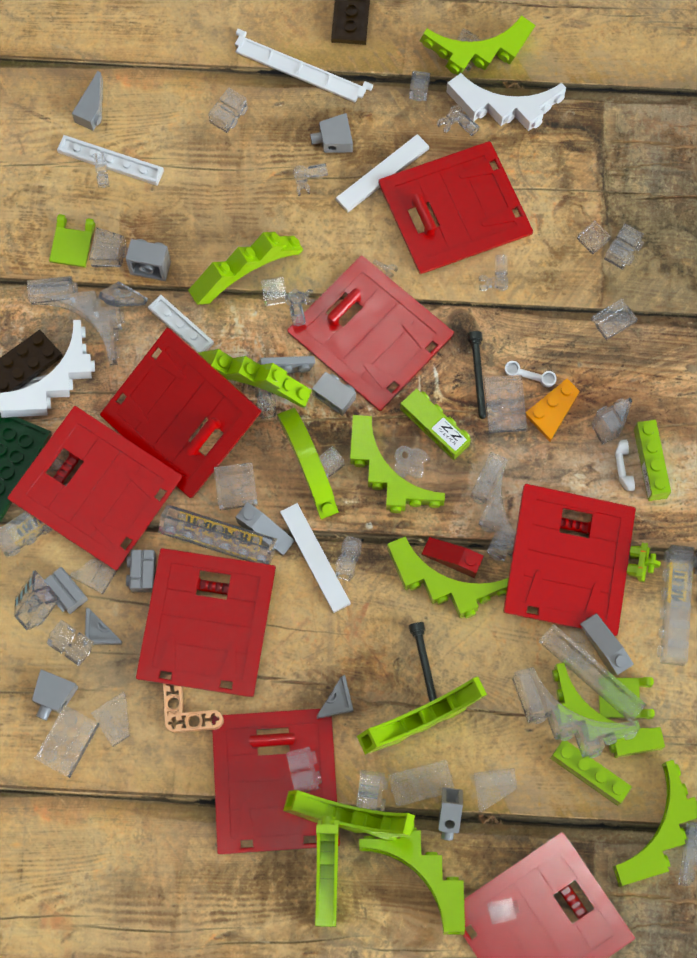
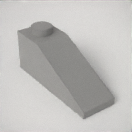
M97 71L72 112L75 123L92 131L102 120L103 79L101 72Z
M249 502L244 505L236 516L239 525L250 532L263 535L262 541L282 556L285 555L295 542L291 536Z
M597 613L580 623L585 634L612 675H619L634 665L624 647Z

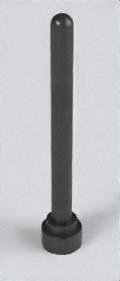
M472 331L467 333V338L473 351L478 414L480 419L486 418L479 346L483 338L481 331Z
M424 622L410 624L409 630L410 634L416 639L427 693L431 702L437 699L423 639L425 625Z

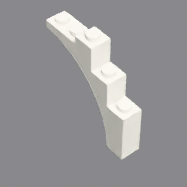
M460 73L447 83L446 92L473 121L484 117L488 112L500 126L510 123L515 117L529 131L532 128L539 127L542 123L543 114L548 112L552 105L560 103L565 98L566 87L560 83L548 91L535 95L505 96L482 89Z
M73 320V333L68 350L52 372L28 387L0 393L1 418L47 416V409H51V398L70 397V390H73V379H92L91 372H95V360L91 361L90 354L86 352V344H82V338H86L85 327H81V320Z

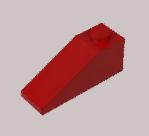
M429 537L421 554L474 579L484 555L468 548Z

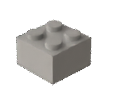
M131 239L126 255L130 275L166 281L171 259L168 247L159 242L155 244L149 243L143 239Z

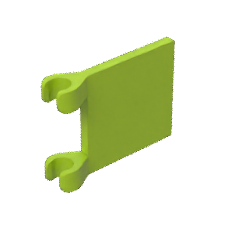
M59 214L57 216L56 231L49 262L86 268L95 222L93 219H86L85 231L65 228L67 223L65 215Z
M652 677L617 678L635 694L633 697L611 678H599V713L606 718H654V709L640 710L639 687L653 686L654 680Z

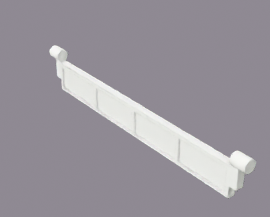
M239 28L236 31V35L239 36L235 43V46L238 47L236 50L237 54L347 100L356 102L358 97L363 98L366 90L371 91L373 88V84L365 81L363 86H360L245 38L246 31Z

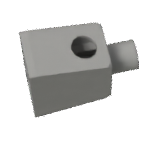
M347 113L321 121L319 123L320 132L310 134L311 144L322 143L325 153L353 152V141Z
M41 669L32 698L35 704L40 705L36 717L47 721L51 711L61 714L78 689L76 683Z
M442 788L438 830L442 831L441 838L444 840H453L454 833H459L463 808V790Z

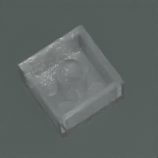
M252 462L214 467L220 511L243 508L247 502L253 506H258Z

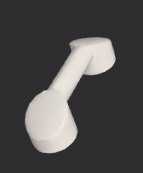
M509 361L505 365L507 376L512 378L521 376L539 381L544 387L553 386L557 379L552 371H546L541 375L520 369V365L516 361Z
M627 439L620 440L615 451L619 482L626 491H634V477L626 476L623 455L629 454Z

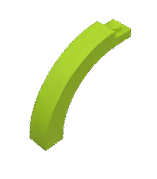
M294 407L277 414L282 430L289 440L300 464L320 519L339 513L334 500L335 497L318 453L297 410Z

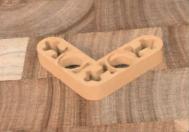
M168 675L165 679H171V675ZM163 684L165 726L170 732L206 731L222 727L224 718L217 710L184 713L183 687L174 686V692H179V695L172 694V688L168 684ZM174 698L178 699L179 706L176 709L169 708V701ZM203 715H205V719H212L213 715L219 718V721H216L215 725L208 721L205 722L206 726H204ZM194 716L199 717V725L191 727L189 720ZM183 717H185L186 728H184L183 724H177L175 729L170 725L175 718L178 722H184Z

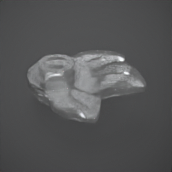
M401 446L395 451L397 462L394 470L403 479L407 474L414 478H423L424 466L422 463L427 462L430 458L420 448L411 449L408 446ZM402 452L407 453V458L402 457Z

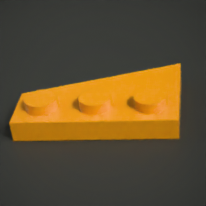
M567 378L525 412V416L551 442L580 391Z

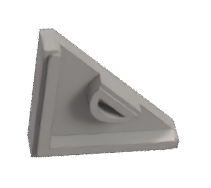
M86 608L85 645H122V641L89 608Z
M345 675L340 677L317 714V719L354 711Z

